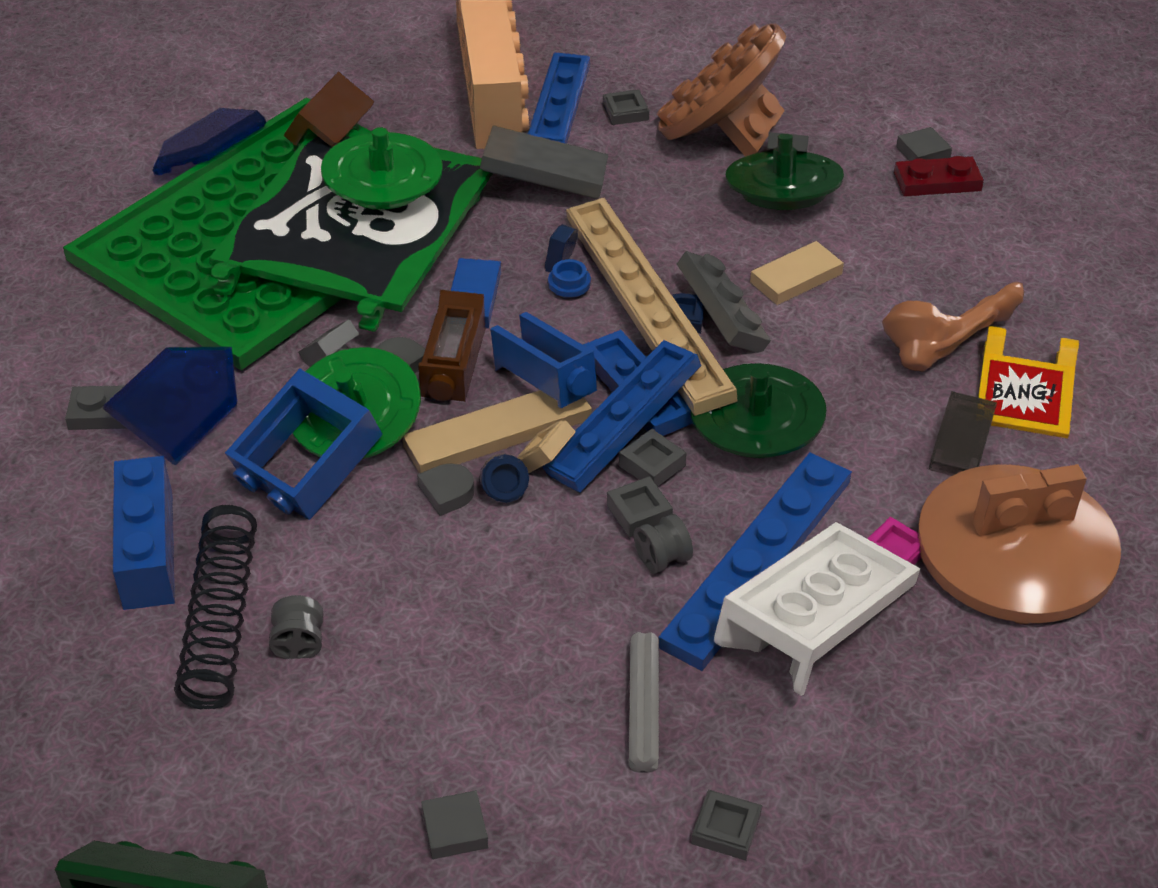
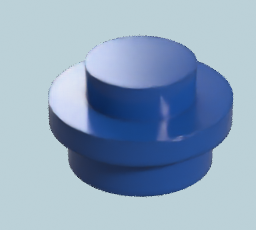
M565 259L553 266L548 276V286L553 293L559 296L576 297L589 290L591 276L582 262Z

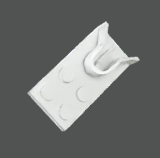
M835 522L725 596L714 642L721 647L746 649L754 652H759L771 644L793 658L789 671L792 675L793 690L802 696L805 693L813 663L916 584L920 568Z

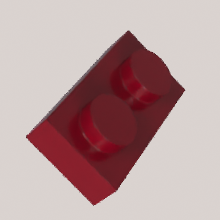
M953 156L941 159L919 158L912 161L895 162L894 174L904 197L982 191L984 179L973 156Z

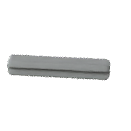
M636 632L632 635L630 644L629 767L635 772H654L658 768L659 638L652 632L646 634Z

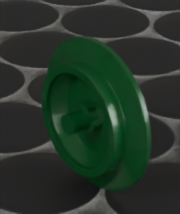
M787 133L778 135V145L773 151L742 157L733 162L726 170V182L733 190L742 194L744 199L753 205L774 210H795L818 204L827 194L838 189L844 180V171L838 163L822 155L798 152L793 148V135Z
M762 363L741 364L723 369L737 389V402L696 416L690 410L694 427L705 440L721 450L749 458H769L799 450L818 436L826 420L824 397L812 381L791 369Z

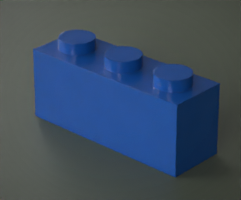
M164 456L114 461L113 574L123 610L175 604L173 494Z

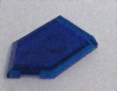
M219 108L165 140L160 148L152 171L154 175L159 176L171 172V168L174 166H181L190 162L196 165L209 161L267 124L266 119L258 110Z
M166 347L105 403L103 410L172 464L177 465L237 407L232 347Z

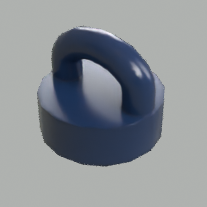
M502 453L492 456L484 463L479 479L482 489L489 497L496 501L507 503L517 500L524 494L529 483V473L522 460L513 455Z

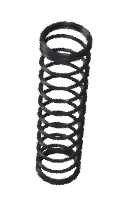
M234 505L213 507L204 514L202 519V536L198 543L199 552L196 557L197 567L193 573L194 583L190 590L191 599L188 604L189 615L185 621L186 631L182 638L183 648L179 655L181 665H179L176 673L177 679L174 687L175 696L182 703L196 709L223 707L234 696L235 687L230 679L237 672L233 661L237 660L239 650L235 645L242 638L238 628L242 626L244 619L240 612L244 611L246 607V601L243 596L248 591L246 580L251 574L248 565L253 559L250 550L255 544L254 535L257 531L255 517L244 508ZM220 515H240L251 523V530L248 532L240 527L230 525L210 529L208 523ZM231 529L238 530L246 535L238 538H228L214 532ZM207 537L211 538L216 542L211 543ZM250 541L248 547L242 545V543ZM216 545H234L243 550L226 551L216 547ZM213 548L224 554L239 555L247 553L248 558L245 563L229 556L208 558L205 551ZM229 560L241 565L224 566L214 561ZM210 563L221 569L237 570L244 568L245 575L241 578L233 573L222 571L207 574L202 567ZM201 572L203 576L198 578V574ZM211 576H229L238 581H221ZM208 578L210 581L218 584L236 585L242 583L243 590L240 594L231 589L220 587L205 590L200 582ZM197 587H198V589H199L201 592H198V593L196 594V589H197ZM209 592H227L235 596L222 597ZM206 594L217 600L231 601L240 599L241 606L238 610L224 604H208L203 606L198 601V598ZM194 603H195L199 608H196V609L193 610V605H194ZM208 608H223L232 612L222 613ZM204 610L215 616L228 617L237 615L239 621L235 626L218 620L200 622L195 614ZM193 619L197 624L190 626V622ZM210 624L224 625V626L229 627V628L220 629V628H213V627H210V626H207V625H210ZM200 626L212 632L226 633L235 631L236 639L234 642H230L218 637L197 638L192 631ZM190 635L194 641L188 643L187 640ZM205 641L222 642L226 645H215ZM199 643L209 648H233L234 655L231 659L216 654L195 655L190 647ZM187 652L191 656V658L185 660V654ZM203 658L219 659L222 661H209ZM194 660L211 665L221 666L229 664L232 671L230 675L225 676L218 671L210 669L190 670L187 664ZM191 678L221 682L228 691L221 695H204L193 691L184 682ZM180 686H182L183 689H185L187 692L191 693L194 696L206 699H215V701H201L193 699L185 695L181 691Z

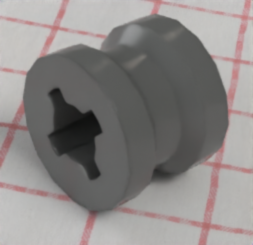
M676 514L662 517L658 525L644 524L634 530V542L638 555L652 574L664 571L670 562L684 563L693 557V545L689 532L683 521Z
M294 595L281 598L274 603L271 610V622L274 627L269 635V646L275 655L283 659L312 658L319 653L322 647V633L319 629L323 623L324 616L323 607L319 602L310 597Z

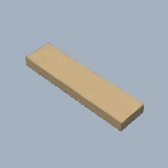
M539 390L407 433L403 436V447L417 471L422 473L442 464H461L532 440L537 433L560 420H566L570 426L583 423L592 414V408L584 397L563 408H559L557 400Z

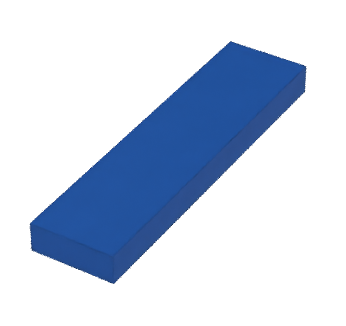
M553 53L528 134L567 144L590 67V56Z
M663 340L575 430V434L555 458L543 465L546 474L580 493L702 366L698 355Z

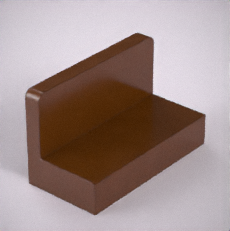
M338 71L297 114L283 136L296 146L311 130L329 146L334 147L370 110L374 101Z

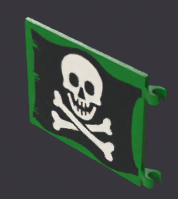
M351 129L340 142L357 135L366 134L367 132ZM311 131L209 257L210 265L214 266L211 270V276L218 279L213 290L219 294L231 295L236 288L240 274L244 273L358 301L357 312L363 315L358 323L359 328L375 332L381 323L385 308L398 312L404 310L493 173L480 169L482 158L435 148L442 159L443 171L441 179L431 191L401 207L392 209L365 208L341 198L325 185L321 176V163L326 153L333 147L329 146Z

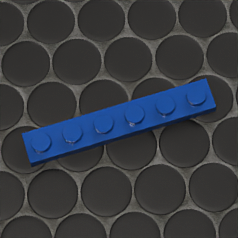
M809 452L658 637L659 649L703 671L721 648L720 645L714 642V636L724 597L800 547L848 486L852 471Z

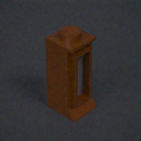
M440 290L438 310L422 361L418 365L421 397L434 398L439 401H466L485 333L484 294Z

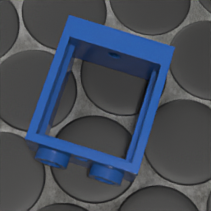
M299 368L225 454L236 468L232 474L233 477L242 486L253 493L260 488L268 493L267 499L281 512L290 515L294 510L310 520L383 434L369 409ZM312 412L343 432L300 482L292 488L262 467L309 413Z

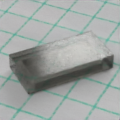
M951 391L928 470L953 476L959 472L980 467L997 402Z

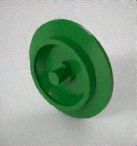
M382 127L373 129L372 133L357 135L338 143L326 153L321 163L322 179L333 193L358 206L370 209H392L415 201L437 185L443 171L442 159L430 144L414 136L388 132L386 128Z
M368 347L345 349L322 358L305 371L370 410L383 435L362 459L375 456L396 444L409 431L418 415L421 391L417 377L403 359L388 351ZM310 412L295 429L293 435L306 450L321 457L343 431Z

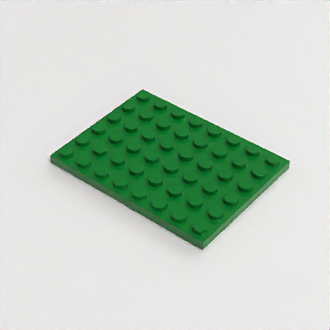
M304 98L65 245L63 250L66 261L234 367L243 370L343 299L244 273L240 274L236 288L231 295L219 294L213 290L218 279L211 276V270L214 266L210 265L209 257L311 133L310 130L296 146L283 136L297 114L311 99ZM356 124L352 128L354 130L372 133V131L362 127L359 124ZM480 194L473 205L480 201Z

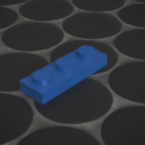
M622 330L583 344L594 351L596 374L612 392L646 358ZM676 392L643 428L647 432L654 429L664 436L693 424L690 408L682 396Z

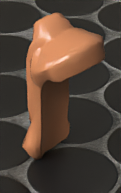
M1012 282L1006 285L995 295L985 297L975 307L959 317L940 313L934 305L928 302L905 301L895 305L882 321L883 328L895 346L900 349L899 356L902 365L907 369L923 372L936 363L938 359L950 355L959 345L979 330L992 325L993 322L1009 320L1013 311L1023 302L1025 293L1023 283Z

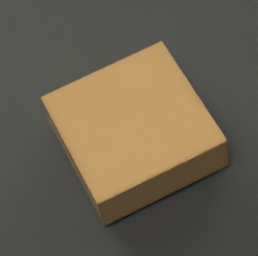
M560 420L537 433L517 458L522 460L528 469V473L551 462L576 431L566 420Z

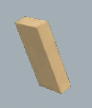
M815 241L752 270L750 283L772 302L779 305L841 275L844 263L819 242Z

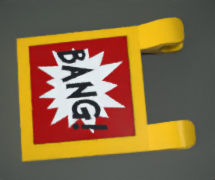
M989 326L987 339L984 344L975 423L1068 438L1079 341L1061 338L1055 364L1004 356L1003 350L1007 330L1005 328Z

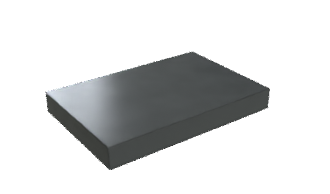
M493 125L482 156L480 169L597 199L600 197L608 154Z

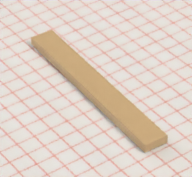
M600 198L566 209L568 221L573 228L578 230V238L651 350L653 351L665 340L698 355L702 366L678 390L693 415L696 416L737 402V389L606 199Z

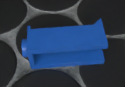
M528 312L519 315L522 339L499 325L490 328L495 372L502 368L508 369L557 400L559 408H563L597 391L593 350Z

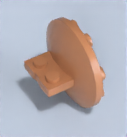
M752 24L738 36L737 40L739 42L732 46L729 42H726L719 47L711 56L714 61L704 67L692 82L686 79L673 90L671 95L675 99L668 101L657 112L660 118L658 130L667 140L697 133L717 123L744 156L755 154L759 151L769 136L768 132L776 125L785 111L777 98L762 84L773 68L786 40V33L778 24H767L761 28H758L756 24Z
M1079 464L1046 470L1019 465H987L959 472L940 483L927 497L920 514L917 529L921 550L920 555L923 563L932 577L946 592L979 612L1019 624L1060 621L1079 615L1096 605L1107 594L1114 582L1121 559V546L1117 530L1109 515L1094 498L1083 490L1087 478Z

